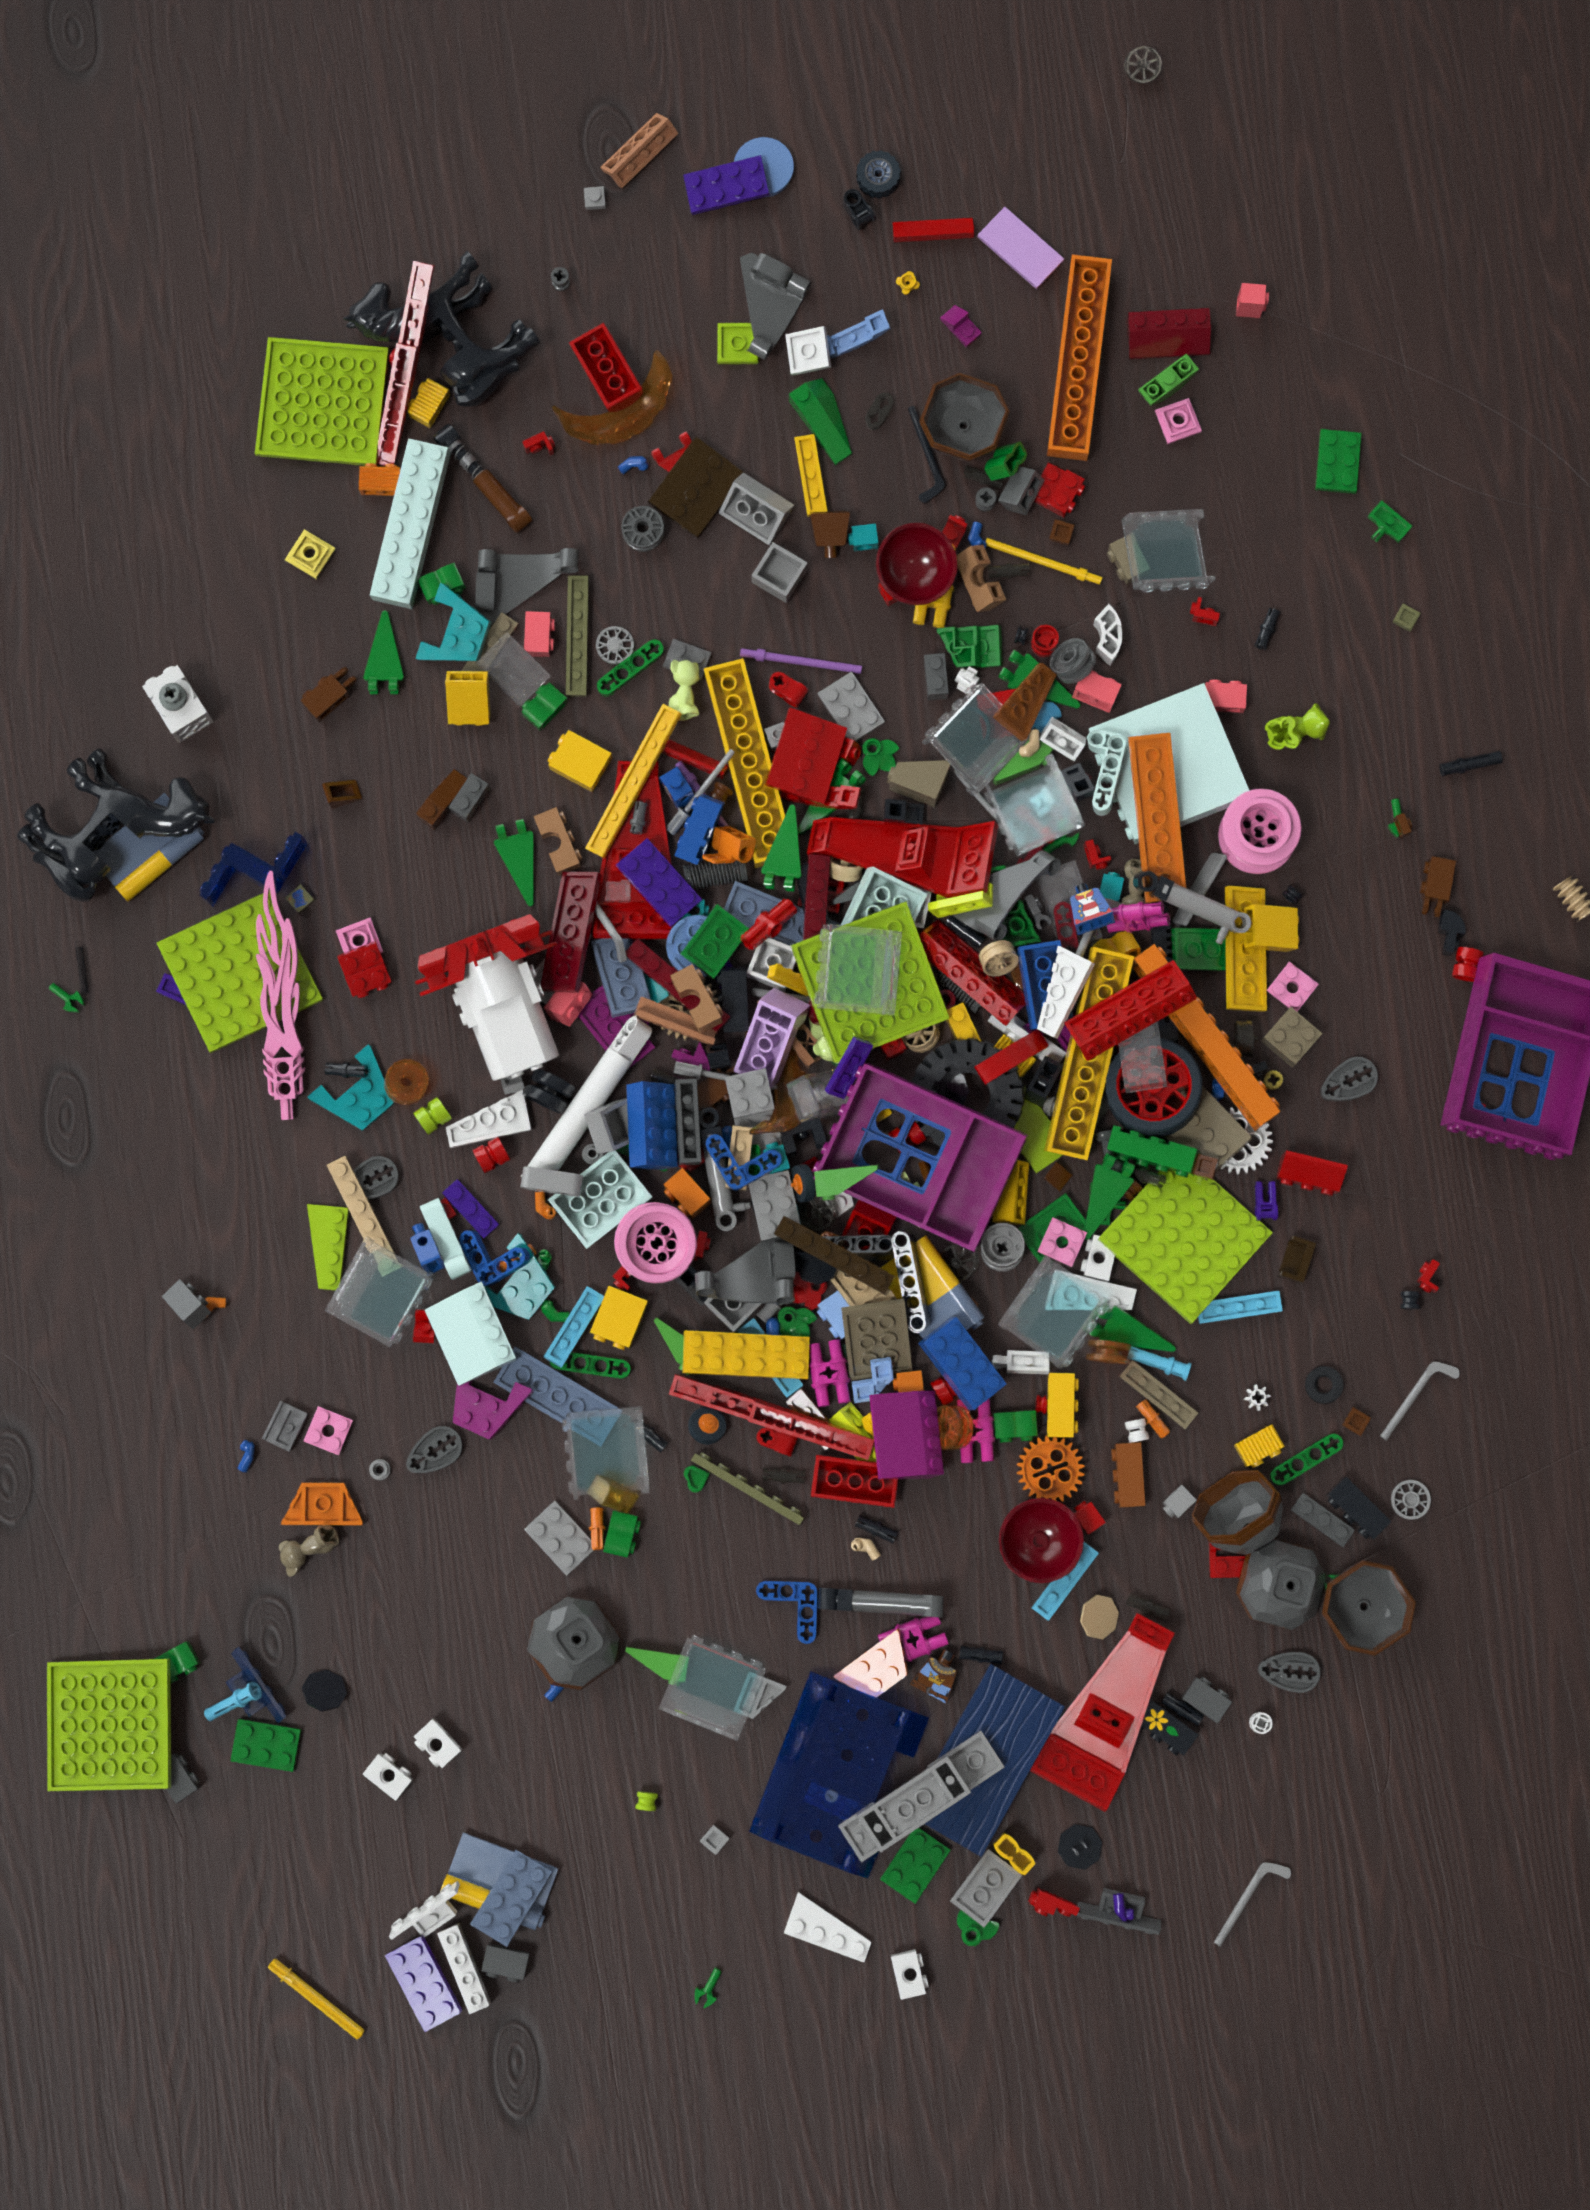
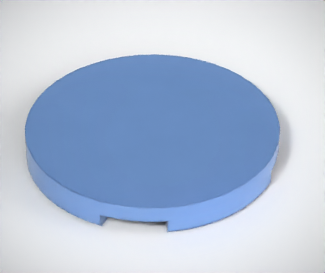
M759 137L746 142L738 150L734 162L761 155L770 196L766 197L782 192L789 185L794 170L793 158L788 148L780 141L768 137Z
M688 916L678 921L670 930L666 941V951L671 964L678 971L692 964L682 957L680 953L707 916Z

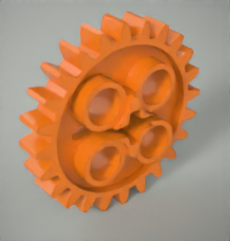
M1045 1436V1441L1042 1442L1038 1437L1037 1445L1029 1442L1031 1449L1023 1448L1026 1455H1019L1023 1463L1016 1464L1022 1470L1016 1472V1474L1023 1477L1018 1482H1025L1026 1484L1022 1490H1031L1028 1495L1029 1497L1036 1494V1498H1051L1055 1501L1058 1497L1063 1502V1495L1071 1498L1070 1490L1078 1491L1074 1485L1082 1484L1078 1477L1084 1476V1473L1079 1472V1469L1085 1466L1078 1464V1461L1082 1459V1456H1075L1078 1449L1072 1451L1070 1449L1072 1443H1069L1067 1446L1064 1445L1065 1438L1057 1442V1438H1053L1050 1441L1049 1437ZM1053 1450L1061 1452L1062 1459L1059 1462H1054L1051 1459L1050 1455ZM1033 1458L1041 1459V1469L1036 1470L1031 1466ZM1068 1462L1067 1466L1054 1470V1475L1052 1476L1050 1473H1046L1036 1478L1033 1477V1474L1047 1469V1464L1053 1467L1060 1463ZM1061 1470L1069 1472L1070 1477L1068 1481L1063 1482L1059 1479L1058 1474ZM1045 1477L1049 1479L1050 1486L1048 1489L1040 1488V1478Z

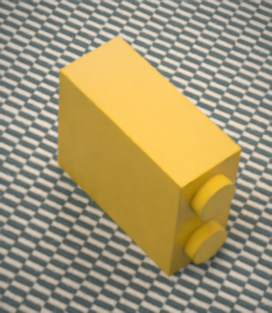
M447 671L445 686L448 724H475L477 726L489 724L491 713L488 671Z
M568 730L566 735L564 733L561 735L557 751H553L548 758L549 769L593 793L613 758L612 753Z
M1259 904L1244 907V913L1251 919V927L1244 933V948L1282 952L1298 949V908Z
M608 1286L590 1331L594 1335L593 1339L603 1343L606 1340L614 1342L613 1347L623 1351L625 1347L630 1349L648 1301Z

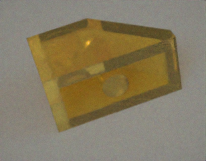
M598 1474L587 1490V1493L599 1504L627 1514L639 1497L636 1493L616 1481Z

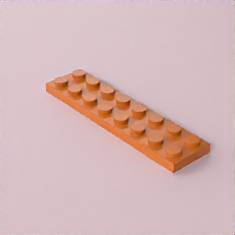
M1171 733L1128 737L1142 871H1151L1156 876H1163L1186 888ZM1144 876L1143 886L1147 887L1150 881L1147 876ZM1144 892L1145 903L1160 902V900L1149 896V892Z

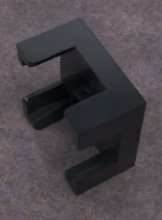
M820 1118L779 1130L787 1159L796 1156L794 1139L802 1140L812 1134L817 1149L823 1148L825 1142H827Z

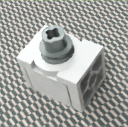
M178 665L166 668L162 675L157 678L152 677L148 679L145 685L142 686L178 743L213 723L212 718Z

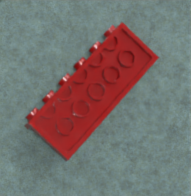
M939 919L919 935L928 961L1003 1025L1007 1026L1026 1007L1024 992L1005 975H987L979 961V953Z
M1172 960L1067 1020L1064 1024L1082 1051L1085 1059L1089 1061L1191 1003L1197 997L1189 981L1175 961Z

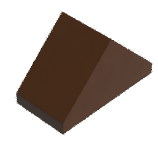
M356 780L326 782L322 784L327 801L332 809L362 799Z

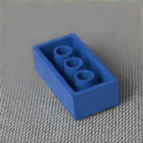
M1060 940L1016 948L1030 1030H1035L1038 1027L1043 1003L1046 1002L1048 995V983H1051L1053 975V963H1056L1058 955L1056 953L1057 947H1061ZM1072 1011L1067 1020L1073 1018Z
M645 1081L628 1084L627 1111L630 1168L663 1170L678 1167L674 1084Z
M957 1317L949 1318L918 1343L968 1410H975L1006 1385V1382Z

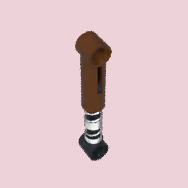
M449 423L433 435L436 443L439 446L448 447L450 453L455 455V459L460 461L459 464L462 468L472 475L473 483L504 517L515 533L518 534L533 521L528 512L514 500L488 469L483 470L481 468L482 465H478L477 459L464 449V445L462 446L460 441L461 437Z

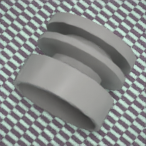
M998 1223L990 1226L984 1232L981 1239V1257L984 1263L990 1269L998 1272H1007L1014 1269L1021 1262L1024 1255V1238L1022 1233L1015 1226L1008 1223ZM1005 1245L1007 1252L999 1253L998 1246L1002 1247Z

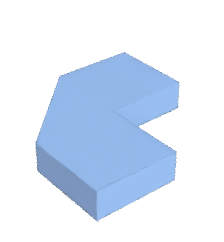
M891 1357L870 1360L872 1379L852 1381L854 1403L870 1401L869 1395L880 1394L885 1386L890 1384L894 1379Z

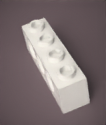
M460 1923L437 1933L469 2014L490 2006L491 2000Z

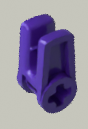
M1256 1181V1221L1269 1218L1277 1220L1278 1206L1276 1202L1275 1181L1268 1183V1202L1263 1200V1183Z

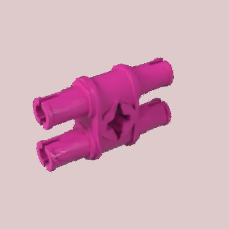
M1163 902L1121 904L1119 907L1111 908L1115 923L1107 925L1109 933L1127 931L1129 933L1139 930L1150 931L1153 927L1170 926L1169 913H1164Z
M840 1340L828 1341L831 1356L829 1362H825L822 1359L820 1343L809 1344L811 1387L815 1389L818 1407L830 1406L827 1387L832 1384L836 1386L839 1404L851 1402L848 1388L850 1378H848L847 1360L843 1358ZM828 1368L832 1372L835 1371V1374H832L830 1379H828L827 1375H823V1373L827 1372Z
M990 1398L978 1407V1417L975 1420L970 1418V1410L966 1408L963 1402L957 1400L958 1419H956L955 1424H957L958 1440L956 1441L960 1445L961 1463H974L972 1444L975 1441H978L981 1445L982 1462L994 1461L993 1442H995L996 1437H994L993 1431L994 1418L991 1416ZM975 1427L983 1429L982 1431L977 1432L976 1435L975 1433L968 1432L969 1430L974 1429Z
M926 1616L920 1619L919 1617H914L913 1620L900 1625L896 1624L894 1629L878 1635L879 1641H882L899 1628L901 1642H903L902 1648H904L905 1653L904 1660L912 1662L913 1659L927 1654L930 1655L933 1650L949 1644L945 1633L928 1639L924 1638L923 1633L925 1630L941 1624L939 1617ZM911 1633L919 1637V1640L916 1641V1647L913 1643H908Z

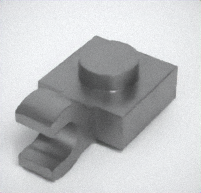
M1032 894L1024 897L1023 902L1032 919H1034L1037 930H1042L1040 925L1042 920L1046 921L1048 926H1050L1051 919L1041 914L1040 909H1042V905L1038 898H1033Z

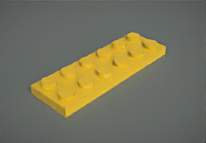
M1225 887V906L1244 913V907L1253 904L1265 905V889ZM1238 917L1235 920V926L1240 928L1242 920ZM1228 931L1226 935V1009L1265 1012L1267 1011L1266 950L1244 948V933Z
M685 1330L682 1373L807 1380L810 1337Z

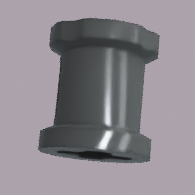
M563 267L554 268L551 272L552 285L556 290L564 291L570 285L569 273Z

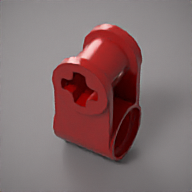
M775 672L770 677V691L789 705L798 708L808 693V688L782 672ZM782 681V684L775 686V682Z
M766 1427L760 1429L756 1436L760 1445L789 1457L792 1456L798 1439L797 1437ZM769 1431V1436L772 1439L767 1440L766 1443L762 1442L763 1438L760 1437V1434Z

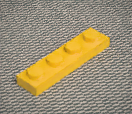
M815 435L794 437L807 517H810V512H827Z

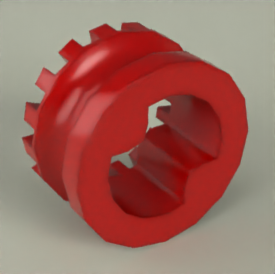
M1046 1395L1044 1397L1036 1396V1413L1040 1411L1043 1414L1046 1413Z

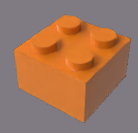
M683 1168L663 1184L666 1189L664 1194L672 1203L676 1200L679 1204V1210L687 1217L690 1216L694 1219L711 1204L710 1198Z

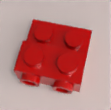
M1048 462L1041 474L1044 482L1034 502L1064 518L1067 512L1071 514L1076 505L1073 501L1076 496L1082 495L1086 487L1083 484L1084 478L1069 470L1064 471Z
M376 941L337 955L353 997L362 998L369 995V991L377 988V991L389 987L388 983H391V978Z
M1039 1887L1036 1891L1032 1890L1028 1899L1029 1904L1035 1907V1912L1046 1917L1048 1913L1054 1915L1056 1908H1058L1057 1911L1067 1917H1071V1914L1077 1916L1080 1909L1077 1904Z

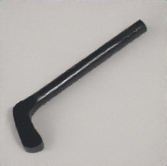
M911 406L908 408L935 480V485L932 488L919 494V501L926 504L943 491L945 483L929 441L919 423L920 418L916 407Z

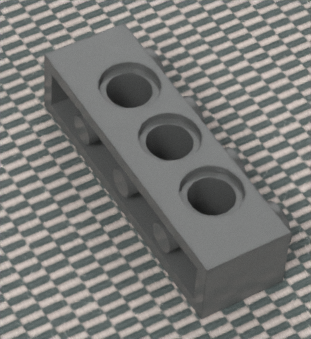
M697 1079L675 1080L679 1166L700 1165L701 1147Z

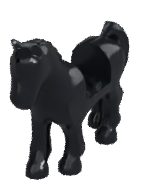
M468 251L460 257V265L457 272L442 286L430 292L427 304L429 305L421 344L430 341L439 333H442L448 342L452 341L456 354L443 365L440 375L452 387L453 397L457 405L474 407L485 402L508 374L519 371L520 365L517 358L525 356L531 348L536 347L541 342L530 327L526 328L519 319L511 324V331L505 340L491 349H484L469 338L457 315L472 308H479L483 304L484 295L492 291L493 287L488 279L480 273L475 278L474 287L467 295L452 300L453 295L460 288L470 283L471 272L479 267L474 257ZM376 282L372 284L362 299L349 308V315L343 317V319L349 321L346 325L347 328H357L366 338H371L377 342H398L405 306L390 310L391 290L389 285L383 282Z
M98 748L87 759V764L94 769L95 782L89 778L86 763L82 758L73 760L67 768V774L75 779V787L79 791L92 794L99 799L90 820L81 831L71 836L55 832L45 818V809L39 803H35L24 815L30 824H26L20 829L17 839L25 843L29 850L35 853L32 860L46 867L55 884L68 897L81 902H89L95 894L98 882L103 880L112 870L93 852L104 846L105 840L118 831L121 823L139 839L144 835L179 838L192 834L195 829L203 826V824L215 823V819L209 816V804L202 797L196 795L186 778L178 777L172 779L169 785L170 798L167 806L153 803L142 794L124 788L108 771L107 755L102 749Z

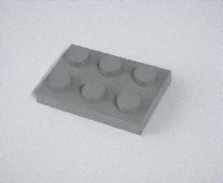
M852 672L817 693L835 723L847 727L845 738L857 742L885 724L882 716Z
M556 1501L550 1504L524 1529L566 1576L594 1551L592 1550L591 1539Z
M987 1849L950 1902L984 1928L1022 1875Z

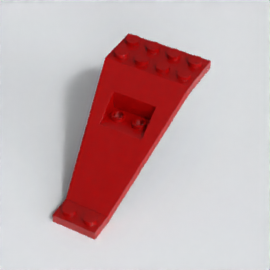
M618 761L614 794L632 761ZM659 761L655 763L636 799L638 802L648 804L645 815L646 826L643 827V834L630 833V819L633 818L634 803L605 859L602 858L600 870L602 876L597 902L622 939H667L672 929L616 867L618 862L647 838L671 864L658 780ZM594 912L593 938H612Z
M829 817L813 820L807 855H829L865 869L873 866L907 884L946 898L980 891L987 893L998 824L995 821L963 827Z
M1137 1613L1127 1633L1054 1726L1030 1772L1106 1812L1125 1775L1166 1650L1175 1633ZM1093 1711H1097L1099 1716H1094ZM1112 1721H1116L1118 1727H1114Z

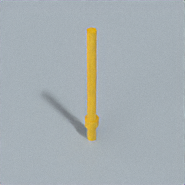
M990 538L986 539V544L990 548L1075 576L1078 580H1087L1099 585L1103 577L1089 573L1087 569L1081 567L1077 569Z

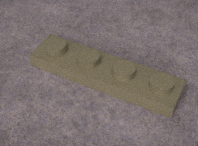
M501 612L488 631L479 661H468L461 671H488L519 624Z
M1133 1360L1119 1376L1184 1430L1198 1414L1197 1411Z

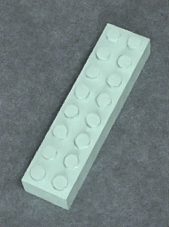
M408 439L370 591V597L374 601L413 609L419 584L417 579L421 576L451 455L448 447Z

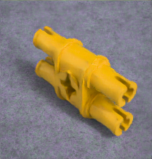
M953 585L938 600L925 605H915L913 623L924 625L927 608L931 607L935 609L933 627L944 628L947 611L951 609L950 602L952 592L954 591Z

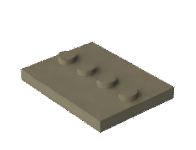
M1203 1086L1200 1105L1193 1119L1181 1130L1164 1136L1168 1141L1198 1149L1201 1155L1219 1159L1217 1171L1252 1140V1137ZM1188 1088L1181 1092L1185 1098L1187 1097ZM1175 1097L1167 1105L1177 1110L1183 1103ZM1163 1110L1162 1117L1169 1116L1171 1113Z
M904 1298L841 1308L850 1381L871 1378L870 1360L891 1357L893 1374L912 1371Z

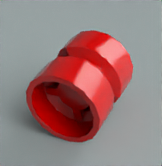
M1041 625L1035 629L1031 641V649L1034 654L1043 658L1052 655L1057 648L1059 640L1057 630L1050 625Z
M1458 947L1455 957L1458 963L1454 964L1452 977L1462 981L1474 982L1479 958L1483 957L1484 952L1474 948Z
M915 1121L905 1140L910 1146H918L926 1140L925 1135ZM896 1127L887 1134L896 1138L901 1129Z
M499 1137L488 1141L486 1147L481 1145L472 1150L485 1174L495 1169L496 1164L503 1165L510 1161Z
M939 1377L930 1383L943 1406L954 1401V1396H957V1394L945 1379Z

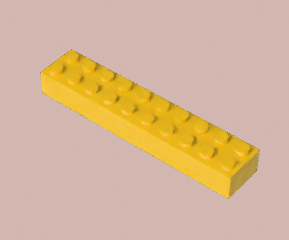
M742 658L704 668V675L725 754L730 749L734 751V755L728 761V766L746 834L756 838L753 861L755 868L763 867L784 820L785 813L779 791L765 786L771 767V760L745 662Z
M1096 947L1090 948L1088 961L1095 965L1079 995L1075 1016L1128 986L1134 956ZM1070 1035L1044 1151L1088 1160L1113 1047L1087 1061Z

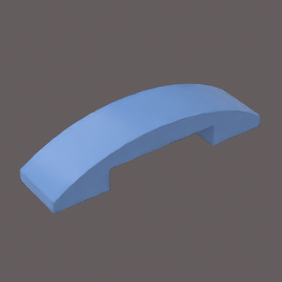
M882 309L865 317V321L831 337L827 335L830 359L855 350L891 329L884 310Z

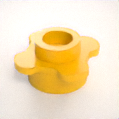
M911 271L896 279V284L900 285L904 295H908L911 290L918 289L920 286L919 281H916L914 273Z

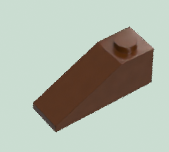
M454 769L425 800L416 813L417 818L433 830H436L450 811V804L467 778Z

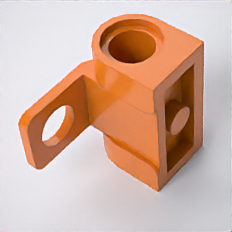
M731 826L714 827L712 847L718 851V854H704L702 858L713 864L733 863L736 860L741 863H747L753 857L756 838Z

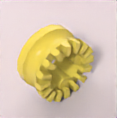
M1272 1070L1264 1076L1263 1082L1268 1089L1275 1090L1282 1085L1283 1077L1280 1072ZM1271 1075L1279 1079L1274 1086L1271 1082H1268Z

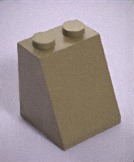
M951 761L897 762L895 768L891 767L887 777V783L890 784L889 790L935 808L950 772Z

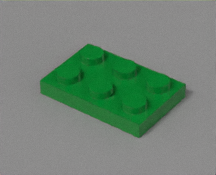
M1320 430L1315 490L1356 494L1361 433Z
M717 904L680 955L711 979H714L741 943L740 936L749 928Z
M1173 928L1172 957L1179 969L1186 971H1226V938L1222 944L1216 943L1220 929Z
M1066 1193L1025 1222V1225L1017 1228L1022 1233L1025 1245L1039 1264L1049 1258L1037 1251L1052 1217L1084 1231L1086 1220ZM1059 1237L1056 1240V1244L1059 1248H1062L1068 1244V1241L1064 1237Z
M238 1719L230 1761L294 1772L302 1729Z
M917 1828L908 1835L880 1880L916 1904L951 1849L920 1828Z

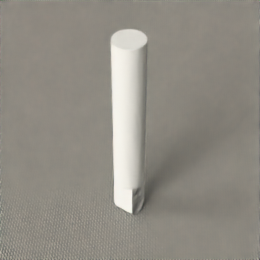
M636 1016L627 1020L527 1167L559 1171L588 1128L584 1114L604 1105L650 1037L652 1028Z

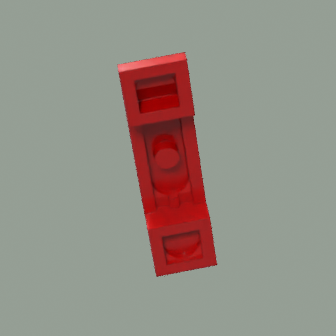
M841 785V787L830 786L823 806L782 791L780 798L816 807L857 808L861 788Z
M1039 1029L974 1068L986 1085L1046 1049L1049 1045Z

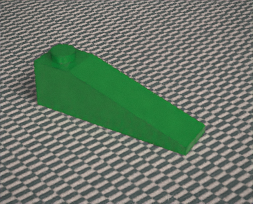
M822 378L806 382L789 393L790 404L811 433L815 435L816 440L835 466L852 455L834 394Z

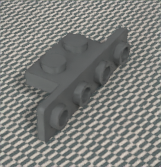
M1103 1888L1099 1906L1084 1902L1077 1903L1080 1908L1077 1916L1082 1919L1096 1920L1107 1925H1118L1129 1930H1140L1147 1934L1160 1935L1161 1920L1141 1916L1145 1897ZM1113 1894H1124L1126 1909L1132 1908L1134 1910L1133 1920L1122 1921L1116 1915Z

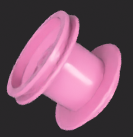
M1254 789L1244 792L1231 802L1221 820L1218 839L1222 853L1227 856V860L1234 867L1251 874H1265L1275 871L1290 858L1299 843L1302 828L1299 813L1293 803L1279 792L1269 789ZM1260 815L1263 817L1264 820L1262 822H1258L1256 820V816ZM1243 822H1248L1250 828H1244ZM1274 824L1276 829L1270 830L1268 825ZM1255 830H1259L1262 832V838H1257L1255 836ZM1272 838L1275 843L1268 844L1267 839Z
M658 1202L641 1204L631 1209L619 1222L614 1239L615 1251L621 1265L637 1279L649 1283H665L681 1276L691 1265L697 1248L696 1233L688 1217L677 1208ZM649 1224L654 1226L652 1233H647L646 1226ZM664 1226L669 1228L667 1235L661 1233V1228ZM642 1236L645 1238V1243L640 1246L637 1244V1238ZM656 1237H659L662 1244L658 1245L657 1249L652 1248L651 1240L654 1241ZM670 1240L675 1241L673 1249L667 1247V1242ZM644 1251L651 1252V1257L647 1260L643 1258ZM661 1252L666 1254L664 1261L658 1260V1254Z

